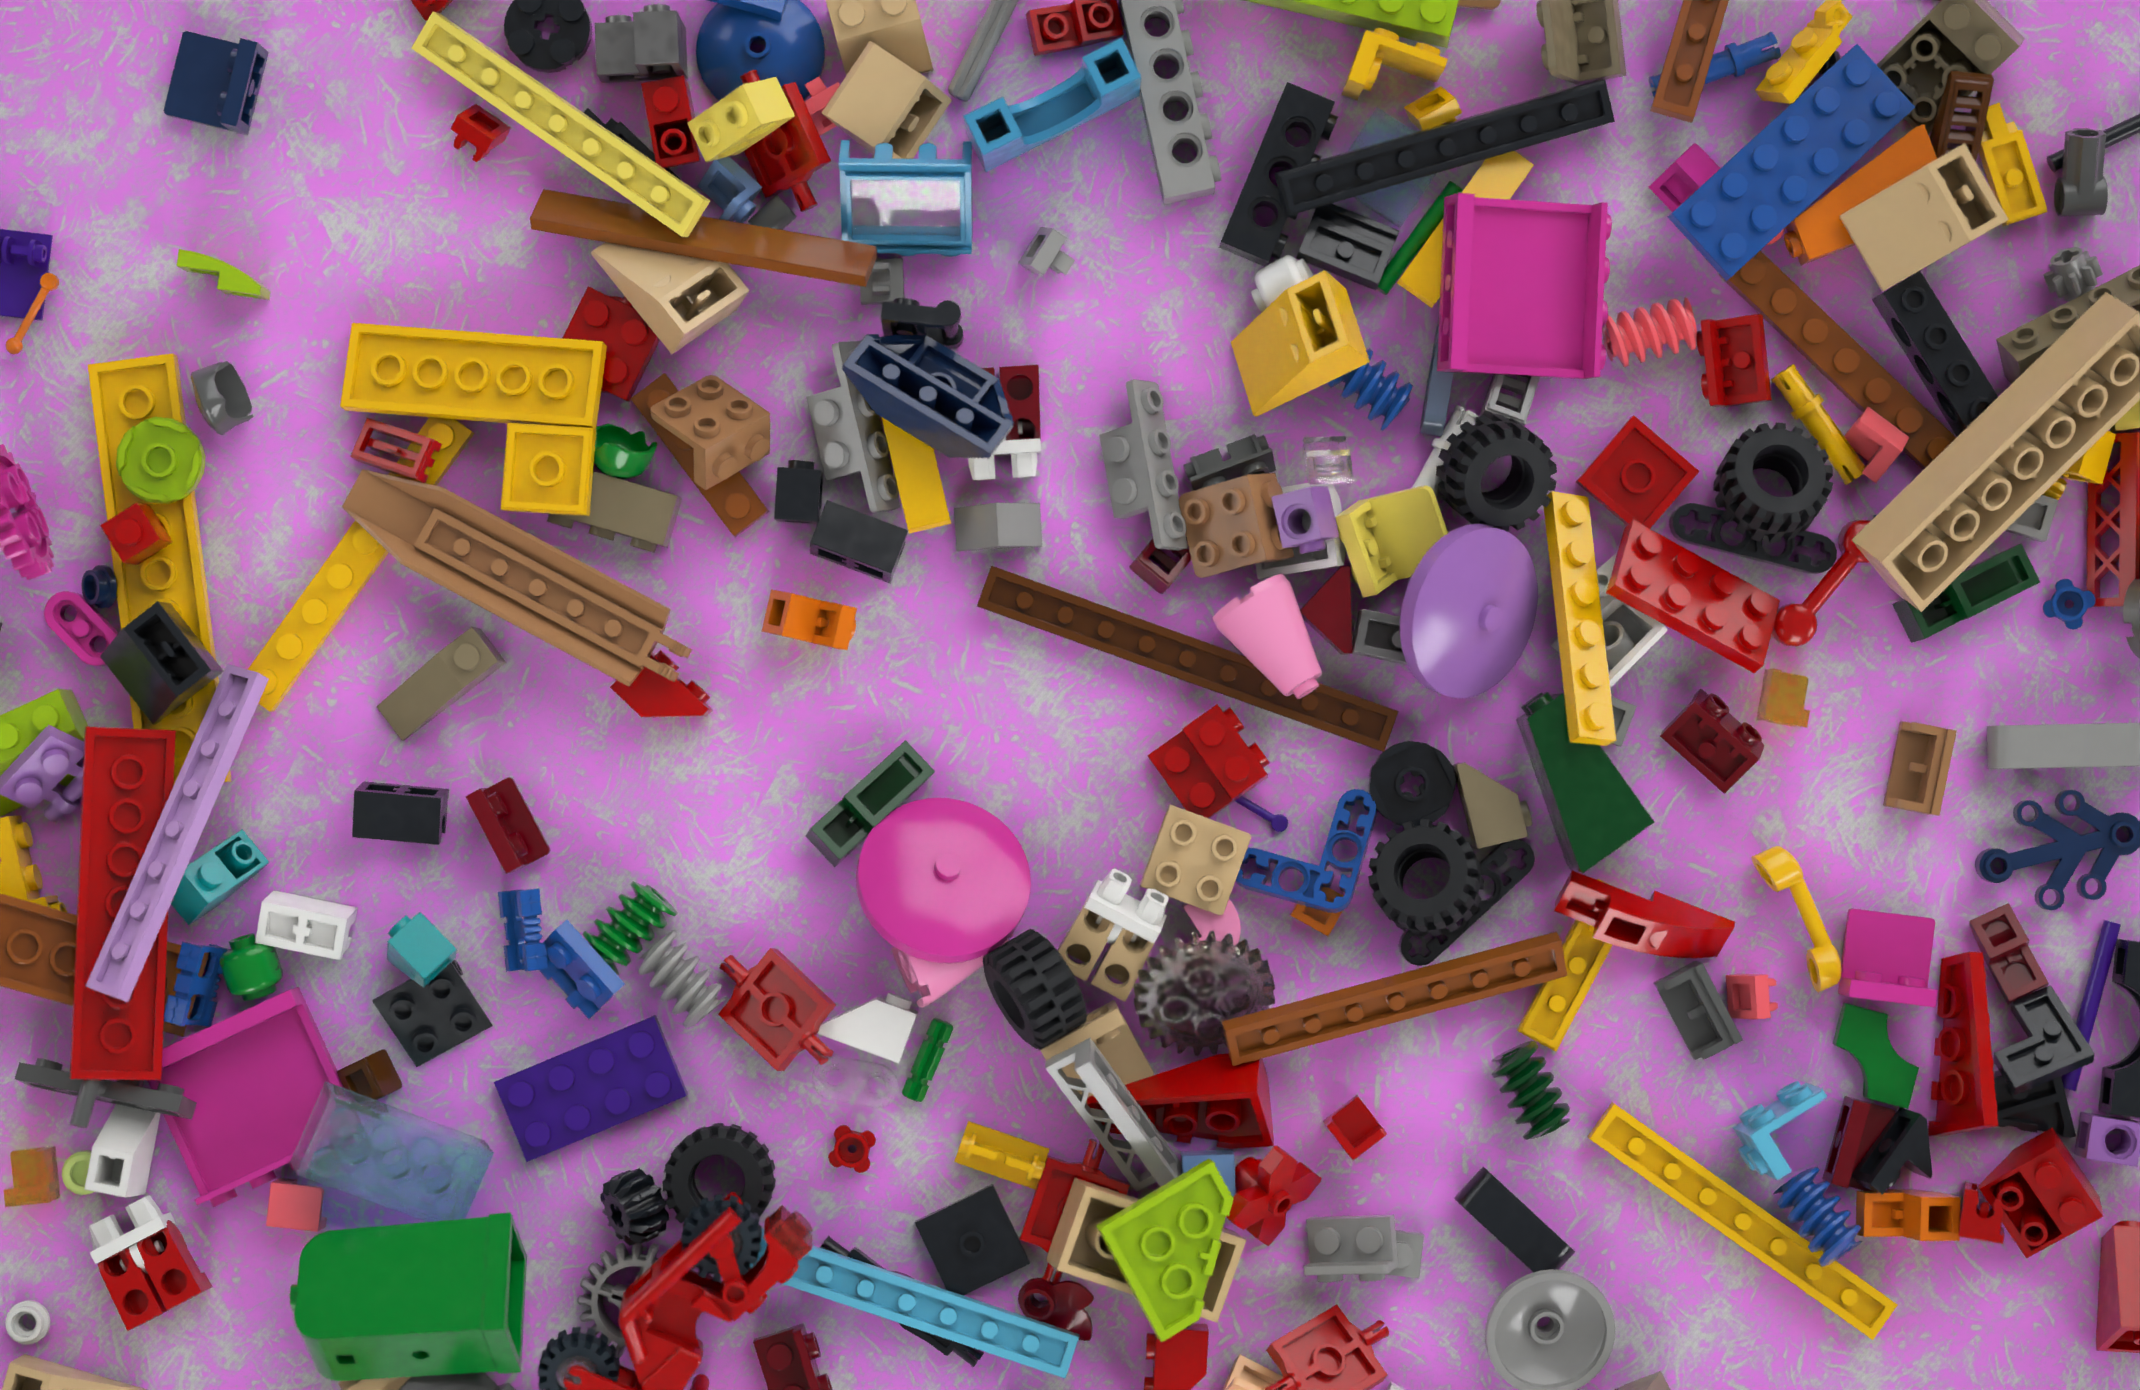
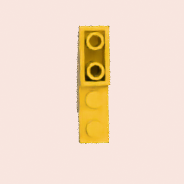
M21 815L0 818V893L67 912L64 903H59L57 895L40 898L39 890L43 886L42 876L38 866L32 864L29 848L33 845V838L27 822L22 821Z

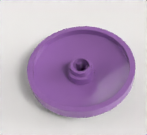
M1471 524L1462 526L1439 539L1417 565L1407 586L1402 604L1400 639L1403 655L1411 673L1426 688L1452 698L1477 696L1498 684L1519 660L1530 638L1538 604V583L1534 564L1530 554L1519 539L1507 531L1488 525Z

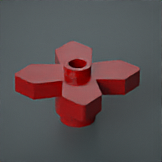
M1275 1145L1264 1159L1247 1157L1235 1167L1236 1194L1233 1197L1230 1214L1226 1218L1242 1230L1247 1228L1254 1237L1269 1246L1285 1227L1286 1212L1293 1204L1306 1200L1319 1185L1322 1178L1302 1162L1298 1163L1285 1150Z

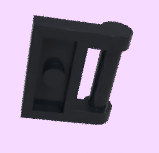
M896 298L893 303L883 302L881 322L884 336L927 335L949 349H955L963 342V329L959 325L961 310L955 302L950 300L943 301L937 307L920 306L918 301L909 298Z

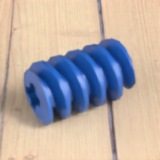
M1367 349L1369 360H1371L1373 351ZM1384 360L1372 366L1367 363L1328 382L1331 388L1341 382L1345 383L1341 394L1344 399L1357 393L1358 397L1354 405L1357 410L1370 404L1371 409L1367 417L1370 421L1383 415L1385 418L1381 426L1382 431L1388 427L1408 403L1413 387L1408 382L1397 388L1396 384L1400 376L1397 371L1385 377L1382 376L1386 367Z
M1813 1167L1787 1181L1773 1194L1784 1192L1777 1202L1780 1209L1794 1206L1787 1217L1789 1222L1797 1223L1804 1221L1798 1230V1234L1801 1238L1815 1236L1808 1248L1811 1252L1825 1250L1818 1261L1821 1267H1825L1853 1250L1862 1242L1854 1240L1861 1227L1859 1224L1850 1227L1844 1226L1845 1221L1851 1214L1850 1211L1834 1212L1833 1209L1839 1202L1840 1197L1837 1195L1824 1198L1823 1194L1830 1183L1825 1181L1814 1184L1813 1179L1820 1170L1818 1167Z

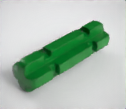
M934 1018L931 1021L926 1033L928 1039L923 1040L910 1071L913 1073L912 1077L907 1078L902 1090V1095L916 1102L924 1100L929 1088L927 1082L928 1080L932 1081L945 1050L943 1047L944 1042L948 1043L953 1031V1026L950 1023L938 1018Z

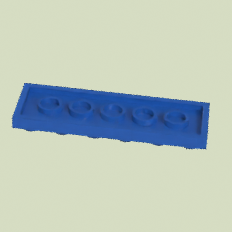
M1856 44L1805 90L1793 104H1790L1673 211L1668 218L1727 281L1906 117L1915 106L1862 48Z

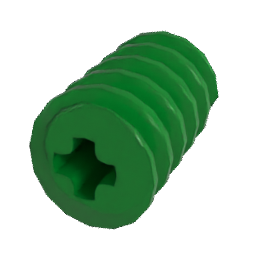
M634 881L630 884L636 895L634 899L620 894L618 897L624 909L619 911L609 906L606 910L612 921L609 924L599 919L594 921L600 934L595 936L586 931L582 934L585 940L617 975H619V972L614 962L623 966H627L631 962L626 949L637 954L643 950L638 937L648 941L655 938L650 924L663 929L667 922L662 912L672 916L678 914L674 907L649 885L643 886Z

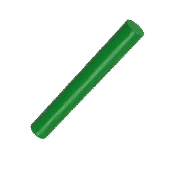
M1451 181L1447 183L1384 269L1377 287L1378 291L1385 295L1389 293L1444 218V197L1462 193L1463 190Z

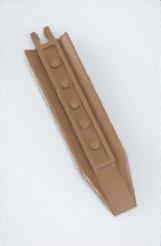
M362 469L342 505V508L400 564L627 686L633 683L644 667L673 682L676 681L679 673L675 672L674 668L665 663H658L650 658L657 643L669 648L670 652L680 657L688 658L692 649L663 634L671 609L443 487Z

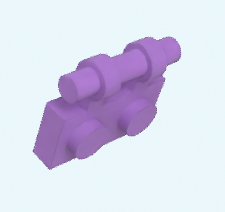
M48 725L0 776V795L32 810L43 799L50 801L51 803L44 810V815L52 822H57L64 814L72 813L80 804L79 798L82 796L84 742ZM67 773L75 776L66 787L59 784Z

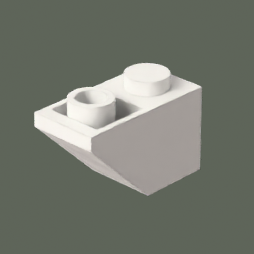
M116 1104L92 1146L84 1189L125 1198L146 1194L161 1113Z

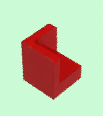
M1358 1095L1354 1096L1323 1120L1353 1161L1387 1135L1386 1131Z

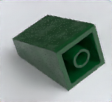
M1541 692L1521 706L1525 714L1516 720L1566 864L1571 871L1584 873L1655 822L1600 745L1569 742L1564 694L1550 695L1549 692L1544 694Z

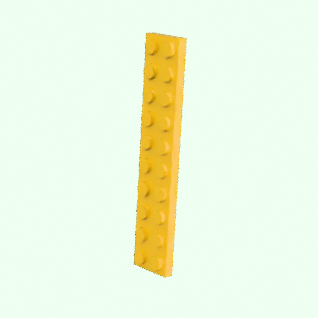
M172 353L88 364L107 521L136 502L151 506L173 543L138 565L123 563L110 543L113 570L117 583V601L121 630L157 601L171 603L216 661L195 490L184 499L173 503H150L133 495L126 488L116 467L117 448L124 434L133 426L152 417L172 418L186 425L178 356ZM218 676L156 725L151 723L130 696L134 729L176 730L174 784L219 684ZM230 769L224 783L232 782Z

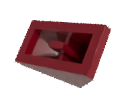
M1343 566L1337 569L1300 609L1303 620L1341 655L1353 653L1350 566Z

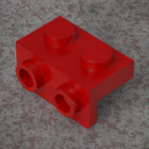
M1754 314L1720 320H1701L1702 331L1697 332L1696 338L1698 352L1701 357L1704 356L1706 373L1701 376V388L1704 398L1709 399L1710 406L1723 408L1772 401L1763 315Z

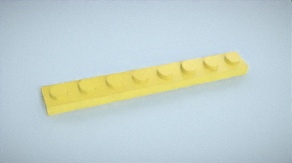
M432 12L411 49L682 237H689L710 203L709 199L440 13Z

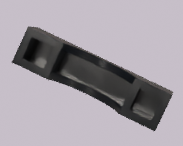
M2117 939L2112 982L2129 992L2136 1001L2139 1010L2140 941ZM2140 1037L2128 1056L2115 1064L2103 1067L2099 1111L2113 1115L2140 1118Z

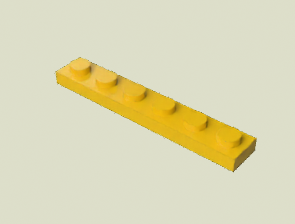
M1552 491L1547 494L1551 501L1547 508L1544 507L1569 742L1607 746L1616 741L1589 500L1587 496Z

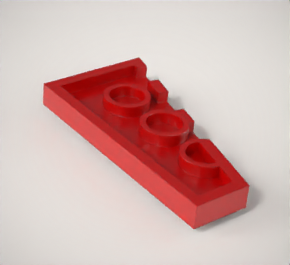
M1966 952L1942 958L1937 1015L1944 1020L1943 1030L1938 1038H1935L1934 1055L1941 1057L1939 1081H1932L1931 1099L1937 1100L1936 1121H1929L1928 1136L1940 1137L1998 1126L1993 1073L1994 1061L1991 1050L1990 1016L1988 1013L1983 952Z

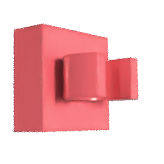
M820 76L805 84L811 98L804 102L821 136L836 127L833 122L822 114V111L840 84L837 82L826 88Z
M1768 974L1726 975L1727 1004L1731 1018H1771L1770 1011L1776 1010L1778 1003L1770 1002L1769 986H1776V980L1768 978Z

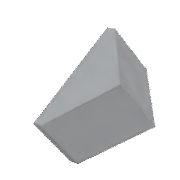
M989 503L954 508L957 552L1042 546L1040 503Z

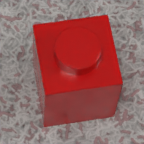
M138 502L100 525L123 563L138 565L173 543L151 506Z

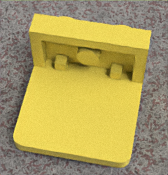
M1427 485L1359 500L1335 517L1339 538L1346 548L1351 563L1352 576L1359 585L1363 598L1378 595L1395 581L1412 577L1417 565L1427 551L1439 539L1448 534L1435 493Z

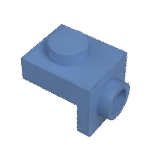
M730 156L714 160L698 184V187L724 210L719 219L744 223L755 211L757 206L753 203V200L762 189V186Z

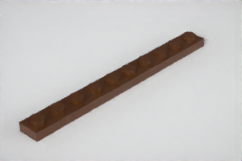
M991 566L977 607L1381 752L1385 751L1399 712L1318 683L1319 687L1300 699H1297L1294 694L1284 696L1243 655Z

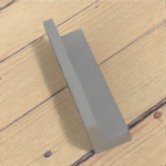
M1091 1038L1045 1061V1069L1136 1192L1156 1182L1162 1187L1181 1175L1180 1160ZM1075 1062V1071L1081 1079L1067 1077L1061 1068ZM1089 1092L1095 1096L1104 1110L1088 1106L1086 1100ZM1111 1124L1117 1126L1127 1141L1111 1137L1109 1134ZM1134 1154L1139 1156L1148 1171L1139 1175L1132 1165Z

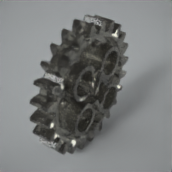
M1210 931L1207 939L1200 941L1197 933L1193 932L1191 943L1185 944L1179 937L1174 938L1175 949L1170 950L1165 946H1159L1161 959L1149 956L1146 958L1148 970H1138L1139 983L1133 986L1136 1014L1139 1015L1140 1026L1148 1028L1150 1039L1160 1036L1163 1048L1175 1042L1178 1054L1185 1051L1188 1046H1193L1195 1056H1199L1202 1048L1209 1046L1211 1053L1216 1055L1219 1044L1224 1043L1227 1047L1222 1021L1269 1009V1005L1275 1004L1273 993L1275 984L1268 961H1262L1258 948L1250 951L1246 939L1234 946L1232 934L1230 933L1222 941H1216L1214 931Z

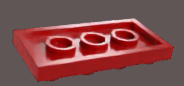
M1635 520L1631 521L1624 529L1606 591L1612 597L1752 673H1756L1764 666L1780 600Z

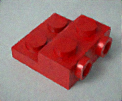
M1218 704L1182 728L1183 731L1147 755L1185 810L1209 819L1268 778L1264 767L1270 764L1255 742L1248 747L1241 738L1239 732L1244 729V726L1233 710L1229 707L1223 712Z

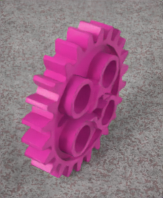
M2 444L0 445V548L5 554L6 559L11 558L14 570H19L22 578L26 576L27 580H31L52 572L51 567H54L51 558H54V554L49 547L52 545V542L49 538L48 524L42 510L35 502L36 495L34 492H31L28 478L20 464H15L12 453H7L5 445ZM15 507L16 512L10 513V509Z

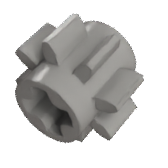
M2077 247L2067 248L2056 253L2050 260L2049 268L2051 271L2043 274L2049 292H2056L2058 298L2064 297L2066 301H2071L2096 288L2095 286L2098 284L2096 278L2103 275L2097 257H2090L2088 251L2083 252L2082 249Z

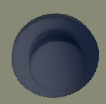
M98 565L93 570H88L84 573L82 578V594L88 604H95L98 608H110L117 598L116 578L109 566Z

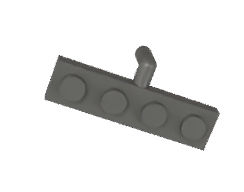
M37 1058L35 1065L19 1062L15 1076L16 1080L30 1087L78 1096L70 1125L81 1128L88 1127L95 1100L190 1120L193 1118L197 1104L183 1096V1088L159 1083L157 1090L144 1088L143 1080H116L114 1082L102 1079H70V1072L61 1071L63 1064Z

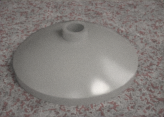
M1564 1270L1537 1271L1511 1283L1495 1300L1488 1314L1485 1326L1486 1349L1493 1366L1506 1382L1518 1390H1576L1584 1386L1602 1370L1610 1357L1615 1341L1614 1316L1602 1292L1586 1278ZM1542 1317L1550 1318L1546 1326H1537V1322Z

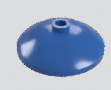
M788 0L781 21L717 3L708 13L699 30L696 43V59L700 75L706 87L718 101L743 85L740 76L752 70L758 71L760 80L776 77L780 86L796 82L802 98L805 100L810 95L805 84L818 76L821 77L825 62V43L815 16L800 0ZM761 39L766 42V47L762 52L754 53L750 50L751 43L754 40Z

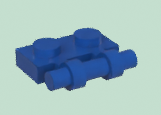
M568 920L559 925L543 942L546 947L548 969H541L539 971L547 980L552 978L568 996L565 1000L573 1009L578 1007L588 1019L596 1014L625 985L620 977Z

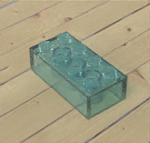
M325 1081L290 1163L296 1175L415 1218L433 1222L466 1218L494 1152L485 1140Z

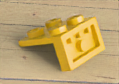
M1375 28L1374 32L1365 30L1341 95L1358 100L1363 89L1370 92L1381 64L1432 82H1437L1446 67L1448 59L1439 56L1441 51L1434 46L1418 42L1414 47L1399 42V35L1382 28Z

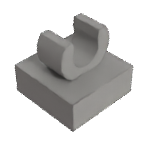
M1040 227L1020 259L1019 264L1032 273L1044 275L1047 269L1050 268L1058 274L1061 272L1066 275L1075 260L1060 251L1067 239L1065 236L1052 228Z
M902 258L876 259L866 287L860 286L862 305L883 304V302L893 303L896 298H904Z

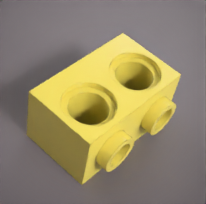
M773 77L741 85L687 124L705 161L710 162L742 153L795 117L777 78Z

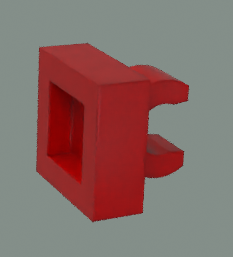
M474 104L456 116L450 129L458 134L454 139V147L457 150L465 146L467 142L476 146V153L473 155L472 160L478 162L487 156L490 150L505 141L511 127L479 105Z

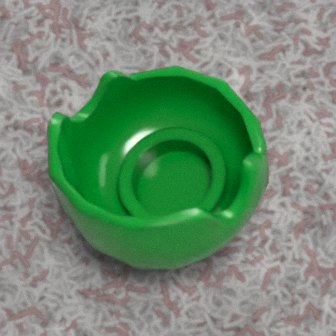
M600 425L596 427L594 464L606 475L622 480L635 478L648 468L658 444L653 441L648 446L643 431L630 434V432L615 425Z

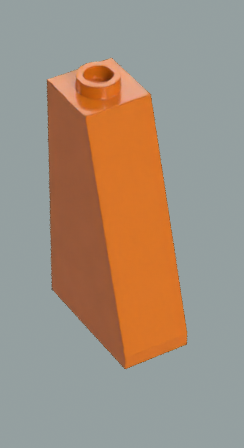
M1922 124L1912 129L1786 226L1788 232L1784 234L1786 248L1792 258H1798L1800 266L1854 246L1855 244L1839 216L1937 159L1925 125Z

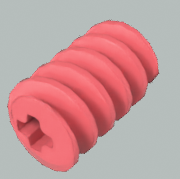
M1685 297L1683 306L1676 298L1669 300L1666 310L1659 302L1652 304L1650 315L1646 309L1638 307L1634 310L1633 319L1629 313L1622 311L1618 313L1616 323L1608 315L1607 322L1602 327V335L1609 359L1613 361V357H1618L1623 367L1629 366L1630 353L1633 352L1640 363L1646 361V349L1649 348L1652 349L1657 359L1662 358L1663 345L1668 344L1674 355L1678 354L1681 340H1685L1690 350H1695L1697 327L1691 304L1688 298Z

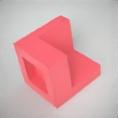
M1869 407L1864 410L1844 435L1854 451L1868 461L1862 473L1875 483L1899 456L1910 438Z
M279 1178L271 1182L266 1226L320 1231L326 1227L327 1222L326 1217H321L324 1189L318 1186L297 1184V1179Z

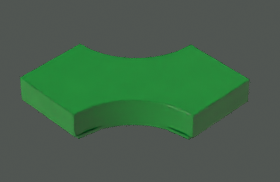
M1843 1002L1832 1044L1849 1052L1859 1064L1864 1079L1863 1097L1908 1109L1919 1067L1906 1062L1892 1047L1887 1032L1888 1014Z

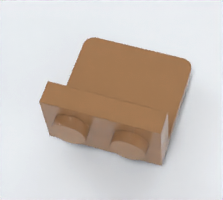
M708 375L651 407V418L694 448V482L704 490L728 479L733 474L770 454V413L717 376Z
M1276 473L1245 475L1187 492L1180 496V511L1186 523V538L1194 573L1197 577H1211L1257 563L1276 562L1294 557L1293 548L1282 547L1271 498L1283 494L1282 488L1277 482Z

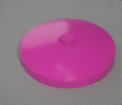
M927 798L916 800L894 809L870 831L862 847L857 864L856 888L861 907L874 929L891 945L906 954L926 961L957 963L973 960L992 952L1012 935L1020 923L1028 904L1031 877L1029 864L1021 844L1010 829L997 817L981 807L961 800Z

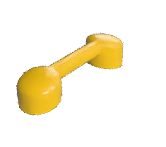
M1774 846L1752 856L1751 859L1756 870L1772 890L1779 892L1788 887L1814 945L1813 948L1807 950L1806 962L1810 980L1815 991L1819 993L1838 984L1842 972L1838 951L1830 941L1805 883L1798 861L1790 852L1780 846Z

